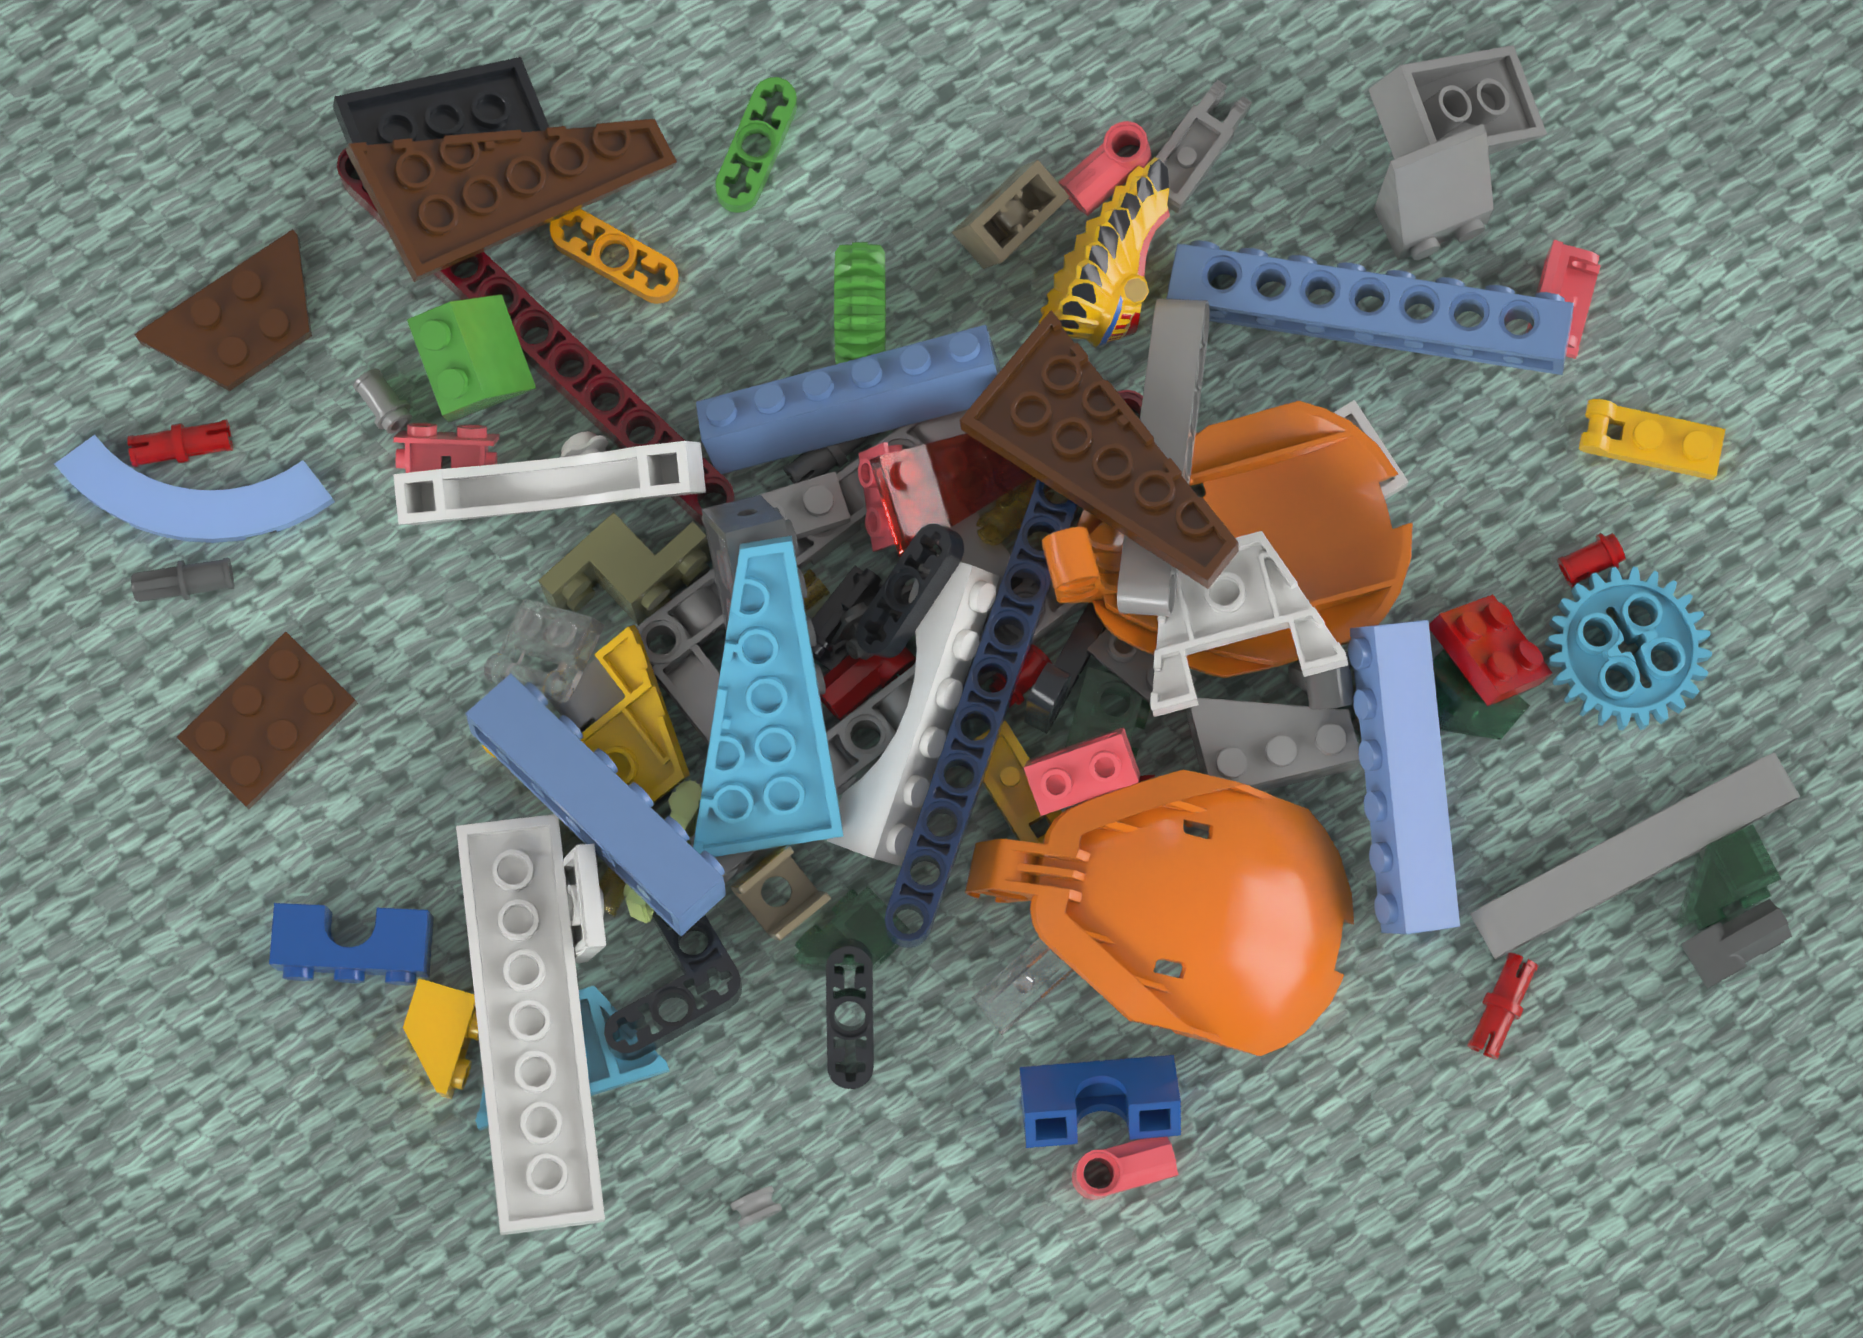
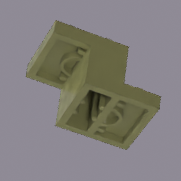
M613 512L538 581L547 602L560 616L569 609L574 613L582 609L594 597L595 591L592 588L598 583L639 626L646 618L671 601L670 596L685 584L689 587L710 570V566L707 563L711 560L707 536L692 521L662 550L654 555Z

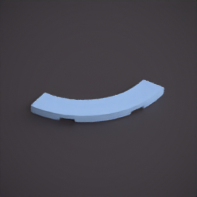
M95 435L54 464L75 489L94 505L139 530L161 537L188 542H233L246 540L247 537L262 535L275 530L278 532L313 517L335 503L304 460L270 479L248 486L223 490L188 489L154 480L119 460Z

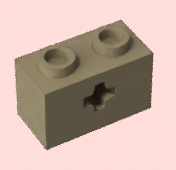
M1036 160L1019 167L951 233L979 265L985 269L1000 264L1009 257L1070 196L1040 161Z

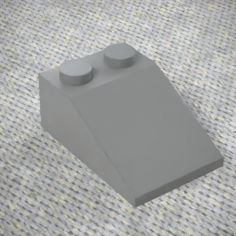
M1514 45L1400 65L1368 89L1394 159L1482 123L1487 132L1489 155L1547 135Z
M1483 123L1390 161L1374 210L1398 260L1412 255L1414 260H1420L1437 252L1441 248L1439 243L1457 237L1459 242H1464L1485 231L1484 225L1488 223L1494 206L1487 132Z

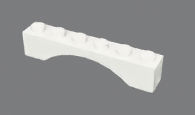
M692 441L636 446L542 460L393 474L399 525H422L706 493L701 442Z
M960 562L915 631L917 646L915 677L906 711L896 734L880 759L859 781L843 792L839 803L843 836L827 839V842L873 859L902 866L939 756L944 747L954 711L963 693V685L971 661L977 653L979 637L988 611L994 604L996 587L1000 576ZM920 564L919 570L929 574L930 570L922 567L923 564ZM915 579V582L913 584L909 596V603H911L918 594L919 585L917 579Z

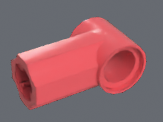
M1124 121L1111 126L1105 134L1104 143L1058 182L1070 196L1069 200L1080 212L1089 216L1114 194L1116 186L1124 185L1127 182L1128 175L1138 165L1145 168L1152 160L1147 134L1138 124ZM1135 145L1139 147L1137 153L1130 157H1120L1117 155L1118 151L1124 146Z
M1168 1137L1138 1139L1103 1150H1092L1082 1156L1074 1165L1072 1184L1076 1191L1084 1198L1100 1200L1112 1194L1178 1176L1172 1145ZM1097 1161L1103 1163L1108 1168L1110 1181L1107 1187L1096 1189L1086 1182L1084 1168L1087 1163Z

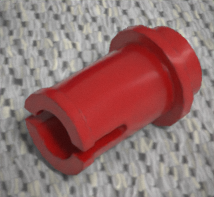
M1600 533L1596 535L1595 542L1569 555L1562 556L1557 561L1570 587H1574L1577 583L1590 578L1593 573L1598 574L1613 567L1618 569L1619 563L1626 560L1620 542L1613 533L1607 536Z
M1033 644L1030 645L1009 708L1015 703L1021 705L1024 702L1023 695L1036 683L1045 665L1048 662L1052 664L1047 655ZM996 672L992 677L994 682L989 686L991 693L1001 691L1007 684L1005 678Z

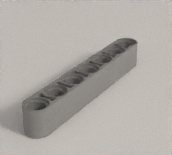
M1158 298L1154 309L1140 421L1153 435L1154 442L1168 459L1171 458L1182 471V477L1189 484L1209 333L1208 300ZM1124 535L1117 588L1118 612L1121 614L1171 616L1174 608L1178 570Z
M1771 753L1472 912L1470 916L1493 957L1498 959L1800 798V795L1776 753Z

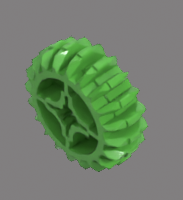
M852 242V244L839 245L835 251V364L886 351L885 251L881 245L868 244V242Z

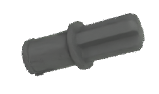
M230 558L185 565L184 560L177 562L175 567L136 572L131 576L133 596L138 602L182 596L184 600H190V594L227 588L234 589Z

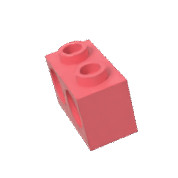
M1124 727L1028 760L1024 766L1041 816L1139 782L1141 776Z

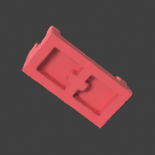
M1553 240L1546 255L1537 293L1548 292L1558 294L1565 299V302L1574 303L1566 357L1576 359L1601 267L1598 264L1600 256L1591 251ZM1528 323L1526 333L1533 328L1530 323Z

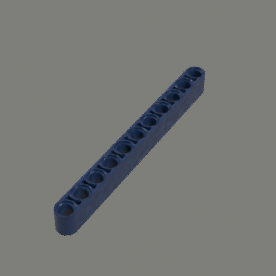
M1038 479L886 909L885 928L887 935L893 943L900 947L913 948L919 946L926 941L931 932L1052 585L1044 551L1032 548L1027 539L1030 535L1039 531L1052 534L1063 529L1072 528L1079 508L1071 500L1063 504H1054L1048 501L1044 492L1049 486ZM1030 578L1036 582L1039 591L1033 597L1022 598L1012 591L1011 585L1017 579ZM1009 624L1019 628L1023 637L1014 645H1004L996 639L994 633L1000 626ZM990 671L998 672L1005 678L1007 684L999 692H986L978 684L980 676ZM974 718L986 722L990 729L989 734L985 738L977 741L968 739L961 731L962 725ZM955 766H964L970 770L974 779L967 787L961 789L953 788L945 781L944 775L947 770ZM940 813L948 814L955 820L957 827L949 836H936L928 829L927 823L930 818ZM927 861L935 864L939 869L940 876L930 885L916 883L912 879L910 872L917 863ZM909 909L919 913L923 919L921 928L911 934H904L898 931L893 921L899 912Z

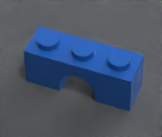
M274 903L269 965L278 971H283L282 978L287 980L312 981L314 980V972L334 973V981L343 983H364L365 975H385L386 984L416 985V977H430L434 916L428 910L376 908L375 928L369 939L355 947H343L336 944L333 940L331 933L332 911L326 905Z
M1174 1055L1019 1067L1026 1148L1078 1144L1077 1125L1084 1116L1097 1111H1108L1122 1117L1128 1127L1129 1140L1181 1136V1099Z

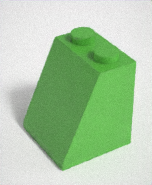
M502 294L451 301L407 319L440 411L448 423L536 389Z

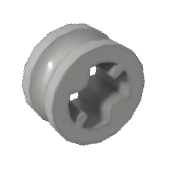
M772 1186L757 1190L730 1204L733 1211H738L741 1214V1220L738 1222L741 1229L765 1220L783 1210L780 1203L776 1204L772 1201V1194L775 1192Z

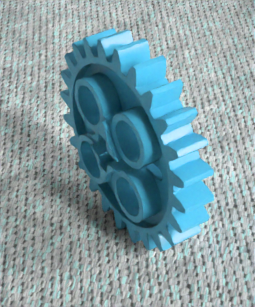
M1633 566L1624 580H1622L1617 567H1613L1608 573L1607 583L1597 573H1593L1588 579L1590 591L1577 583L1571 590L1576 602L1563 598L1558 605V608L1566 617L1553 616L1549 622L1553 629L1560 632V634L1548 636L1545 640L1546 646L1558 650V653L1548 658L1546 661L1547 666L1561 667L1562 672L1553 680V684L1563 685L1568 683L1571 689L1565 696L1564 701L1567 703L1578 697L1584 702L1579 714L1582 717L1593 708L1598 710V725L1603 726L1611 715L1616 716L1619 730H1624L1627 727L1631 717H1634L1640 730L1645 729L1649 725V714H1652L1656 721L1663 724L1669 718L1666 706L1679 714L1686 707L1681 695L1693 699L1699 693V689L1691 680L1703 681L1708 676L1709 672L1697 665V663L1707 661L1712 656V651L1698 647V644L1707 640L1711 633L1708 630H1696L1694 626L1704 616L1703 611L1687 612L1685 607L1690 603L1693 596L1688 594L1677 600L1673 596L1677 585L1675 580L1668 583L1664 588L1657 586V571H1654L1646 582L1640 581L1639 570L1635 566ZM1636 605L1645 608L1650 614L1651 624L1639 626L1633 623L1629 618L1628 607ZM1607 609H1612L1615 612L1617 625L1607 615ZM1586 626H1596L1601 629L1606 637V645L1598 647L1589 644L1584 639L1583 628ZM1624 641L1627 645L1635 643L1638 646V650L1632 655L1630 651L1621 653L1618 647ZM1661 650L1668 653L1673 661V670L1661 671L1657 669L1651 661V651ZM1614 670L1624 674L1629 684L1628 690L1619 692L1611 689L1606 683V672ZM1640 673L1650 682V688L1642 686Z

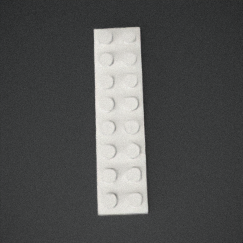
M555 814L456 826L500 1234L507 1235L605 1222L559 818Z

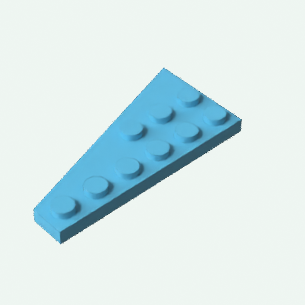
M792 536L740 544L693 842V848L699 854L705 850L713 857L843 836L842 819Z

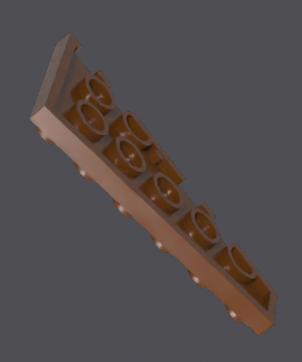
M655 119L597 123L594 127L566 129L565 126L547 127L545 131L533 132L509 130L447 135L443 139L412 141V138L393 140L392 143L367 145L366 142L349 143L346 148L350 160L414 282L673 168L677 163Z
M1052 310L959 420L962 431L1207 589L1211 587L1239 551V543L1203 497H1198L1182 477V471L1171 458L1168 459L1154 442L1153 435L1108 380H1104L1089 361L1087 353L1078 342L1074 343L1065 332L1061 321Z

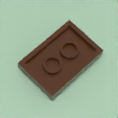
M284 632L195 718L177 738L250 809L358 703L287 632Z

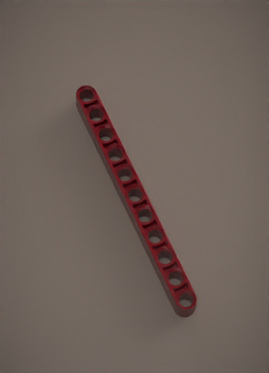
M346 148L343 149L338 156L337 170L346 191L386 229L367 190L364 189L362 181L351 178L355 167L346 152ZM485 252L434 273L461 300L501 294L512 297L513 303L507 310L526 361L619 449L685 441ZM471 262L478 265L477 271L471 277L459 278L454 275L455 270L462 263ZM539 327L549 331L546 339L539 344H529L524 341V336L532 328ZM575 360L584 364L581 373L575 377H563L559 374L560 367L567 361ZM611 393L619 397L618 404L611 410L602 411L594 407L595 400L602 394ZM646 426L655 431L652 440L645 444H635L629 440V435L637 427ZM702 457L706 493L671 496V498L693 519L704 526L702 521L703 508L700 506V501L704 496L709 493H720L727 499L726 503L735 501V496L729 481Z

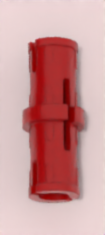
M227 419L190 427H184L182 423L172 424L171 430L137 436L129 435L127 437V444L132 447L128 451L134 468L140 465L177 459L179 464L187 463L190 461L189 457L233 451L232 440H229V437H232L231 429Z
M1508 953L1507 960L1493 992L1486 993L1482 1002L1486 1008L1472 1039L1469 1040L1467 1045L1470 1049L1479 1052V1050H1483L1490 1034L1491 1037L1483 1055L1492 1059L1499 1058V1052L1513 1020L1520 1019L1524 1010L1520 1004L1534 973L1537 972L1539 967L1535 962L1528 959L1526 963H1523L1516 977L1524 957L1515 953Z

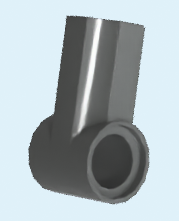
M1345 651V652H1346V656H1347V660H1348V664H1349L1348 651ZM1299 660L1294 661L1288 666L1290 683L1300 687L1308 695L1310 709H1332L1353 704L1354 693L1350 664L1306 677L1303 676Z
M1769 898L1723 925L1719 922L1683 942L1681 946L1708 989L1747 967L1746 962L1784 943L1785 940L1792 937V934L1789 930L1788 921L1782 911Z

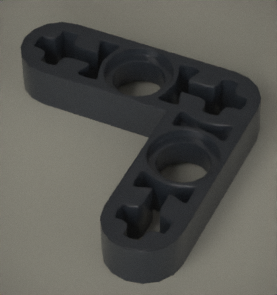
M1092 602L1087 604L1055 664L1053 665L1048 662L1045 665L1027 699L1024 722L1046 734L1053 726L1080 677L1078 673H1082L1091 657L1087 649L1106 629L1096 614Z
M654 911L652 920L684 975L618 1010L609 1017L605 1024L604 1036L609 1051L615 1057L628 1061L639 1059L728 1010L738 1002L742 994V982L739 971L706 915L683 934L699 931L708 938V945L704 951L696 955H689L679 947L682 936L673 928L669 930L668 927L671 926ZM717 975L721 980L731 979L727 982V993L720 995L718 991L711 990L703 994L701 999L704 1007L697 1009L694 996L688 988L695 986L697 995L711 987L710 977ZM670 998L684 1000L688 1005L686 1016L677 1022L664 1020L659 1015V1008L665 1000ZM650 1011L653 1023L659 1032L652 1034L650 1025H647L636 1033L638 1041L635 1044L629 1045L626 1040L616 1042L621 1037L619 1031L621 1025L627 1023L630 1029H638L646 1024L643 1013Z

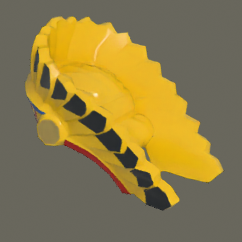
M1154 157L1145 168L1138 165L1128 175L1126 185L1115 187L1112 201L1103 203L1100 216L1086 221V232L1076 235L1074 251L1064 255V267L1054 273V288L1046 294L1048 303L1040 309L1043 316L1038 321L1039 324L1052 310L1071 339L1087 340L1093 347H1099L1107 342L1132 336L1137 332L1142 302L1149 293L1144 277L1149 245L1156 230L1170 217L1167 207L1169 195L1168 168L1159 158Z

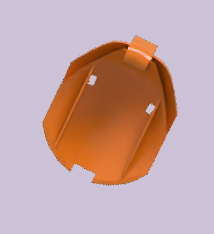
M1295 401L1232 420L1208 425L1201 432L1196 433L1189 486L1204 485L1205 495L1203 499L1235 538L1259 531L1264 533L1297 581L1299 588L1324 620L1326 627L1337 643L1339 642L1340 645H1344L1350 642V628L1379 625L1400 595L1412 557L1413 522L1394 529L1392 528L1387 504L1379 483L1398 475V473L1379 445L1351 421L1325 408L1302 401ZM1084 509L1077 527L1054 532L1042 539L1043 551L1056 599L1059 603L1092 602L1096 614L1112 634L1133 647L1154 655L1157 646L1158 616L1121 614L1118 612L1117 588L1124 535ZM1290 628L1187 655L1190 669L1221 678L1266 670L1299 660Z
M1179 770L1138 782L1066 809L1051 823L1045 833L1043 844L1011 839H994L975 843L965 893L971 897L979 898L980 894L996 897L995 902L998 903L1031 901L1032 925L1039 938L1128 1021L1172 1030L1178 1035L1256 1056H1262L1280 1049L1303 1035L1331 1004L1344 977L1343 974L1334 970L1341 945L1343 922L1354 925L1352 892L1340 853L1326 829L1309 809L1272 796L1247 784L1188 770ZM1183 824L1186 827H1195L1209 831L1208 838L1205 839L1186 834L1183 830ZM1157 960L1180 963L1182 971L1179 978L1153 972Z

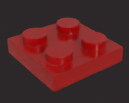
M1493 594L1440 613L1429 623L1430 631L1487 706L1539 686L1553 674L1544 662L1541 651L1536 645L1528 641L1513 621V616L1504 604L1498 602Z

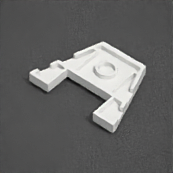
M1262 531L1236 538L1239 543L1238 553L1209 589L1178 570L1172 615L1158 616L1157 618L1158 635L1157 646L1154 652L1153 692H1151L1150 706L1154 717L1199 705L1187 655L1290 628L1304 677L1349 665L1346 652L1340 643H1337L1320 614L1308 601L1299 588L1297 581Z

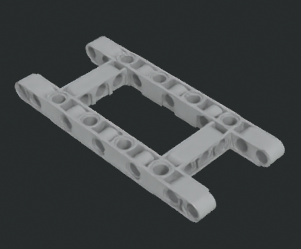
M967 410L899 427L876 444L888 442V446L902 445L903 453L909 454V458L914 463L910 468L913 490L897 492L898 500L915 499L917 519L922 527L930 523H937L958 532L964 542V554L961 562L1000 576L996 587L997 596L1011 554L941 470V468L978 441L961 430L959 420ZM859 458L837 474L851 522L832 528L824 533H816L797 539L798 548L794 551L797 568H800V570L810 562L814 566L861 530V523L865 521L867 510L864 489L858 478ZM937 541L935 544L942 551L943 549L940 547L939 541ZM711 569L636 627L640 632L657 683L661 685L708 746L720 673L702 652V644L725 628L714 569ZM1030 578L1017 579L1011 585L1012 591L1022 598L1033 597L1039 591L1036 582ZM1052 584L1031 644H1036L1088 603H1059ZM992 607L988 611L981 635L979 637V644L982 639ZM1009 624L1000 626L994 633L996 639L1004 645H1014L1023 637L1019 628ZM666 634L676 640L674 648L666 654L658 655L649 650L651 641L659 635ZM595 658L562 683L550 695L549 701L561 716H567L582 733L622 701L625 695L599 660ZM973 658L972 661H971V664H970V667H969V670H968V673H967V676H966V679H965V682H964V685H963V690H964V687H965V684H966L968 675H969V673H970V670H971V667H972L974 658ZM915 665L826 732L837 796L855 784L880 759L896 734L908 706L915 677ZM990 671L981 675L978 679L979 686L992 678L996 672ZM869 728L879 734L880 740L875 747L863 750L853 744L852 737L858 730ZM695 834L691 838H689V841L691 842L690 845L692 847ZM770 848L714 857L725 871L723 875L724 884Z

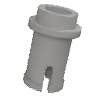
M377 368L371 369L355 381L353 388L361 395L376 416L374 423L378 429H385L388 434H392L403 429L411 421L410 404L407 400H400L384 379L380 370Z

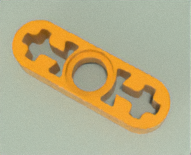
M579 209L550 223L552 242L559 252L650 303L661 304L671 300L678 292L680 286L679 274L676 265L671 259L586 211ZM576 222L581 223L582 234L585 237L595 241L597 232H600L602 235L594 242L591 255H587L585 253L589 250L588 243L578 237L571 238L569 242L565 241L564 231L561 228L564 225L573 227ZM612 244L622 245L629 251L626 263L617 268L608 267L601 261L603 250ZM639 256L644 257L641 260L642 268L651 274H657L660 269L665 270V277L668 282L666 287L658 284L654 289L649 288L648 278L635 270ZM635 270L633 279L628 278V276Z

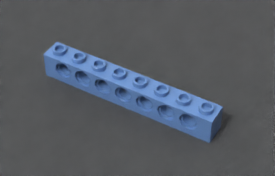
M1201 240L1192 241L1190 245L1177 243L1166 298L1208 300L1209 321L1558 375H1563L1574 303L1565 302L1562 296L1554 293L1540 292L1536 293L1535 297L1515 294L1513 289L1502 285H1488L1485 289L1465 287L1464 282L1448 277L1437 278L1435 282L1415 279V275L1402 270H1389L1386 274L1366 272V268L1354 263L1343 262L1337 264V267L1319 265L1316 260L1302 255H1291L1288 257V260L1268 257L1266 252L1259 249L1241 248L1239 252L1220 250V247L1214 243ZM1222 274L1231 275L1236 279L1231 287L1224 290L1215 289L1210 285L1215 277ZM1268 282H1278L1285 287L1283 292L1275 297H1266L1259 292L1260 288ZM1318 289H1326L1334 294V297L1328 303L1322 305L1314 304L1308 300L1309 295ZM1369 296L1377 297L1383 302L1381 308L1374 312L1362 311L1357 307V304L1361 299ZM1415 304H1424L1433 310L1429 317L1422 320L1413 319L1406 312ZM1472 311L1479 314L1483 320L1474 327H1464L1456 321V318L1463 312ZM1514 319H1524L1533 328L1526 334L1515 335L1509 332L1505 326Z

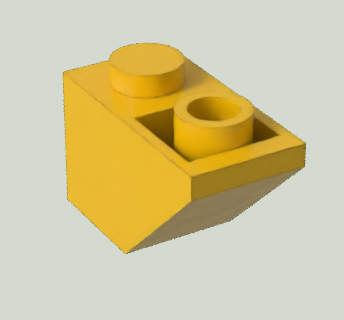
M418 978L403 1029L436 1092L442 1097L452 1099L455 1088L463 1090L470 1074L472 1060L465 1059L471 1039L479 1041L474 994Z

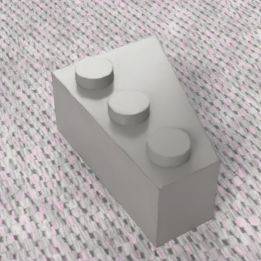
M1198 697L1199 705L1184 709L1202 774L1247 784L1261 791H1267L1354 770L1360 762L1359 746L1349 710L1310 709L1308 706Z

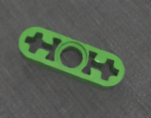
M770 77L764 79L756 86L715 182L719 203L728 211L741 213L750 210L756 205L797 111L796 92L791 83L783 78ZM776 92H780L783 95V102L786 104V107L778 105L771 117L772 126H779L775 130L770 124L764 122L767 114V101L763 98H772ZM752 134H762L769 139L771 146L764 155L753 157L743 150L744 140ZM735 160H738L744 166L750 168L745 179L746 189L750 192L748 194L740 192L737 198L730 197V189L726 184L737 183L742 172L741 164H734ZM753 169H761V170H760L759 173H756Z

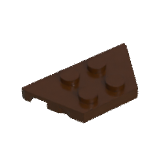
M292 229L134 335L141 345L158 351L173 359L175 363L192 372L196 371L207 377L209 381L231 391L312 337L310 315L306 300L307 291L300 253L301 244L297 233Z

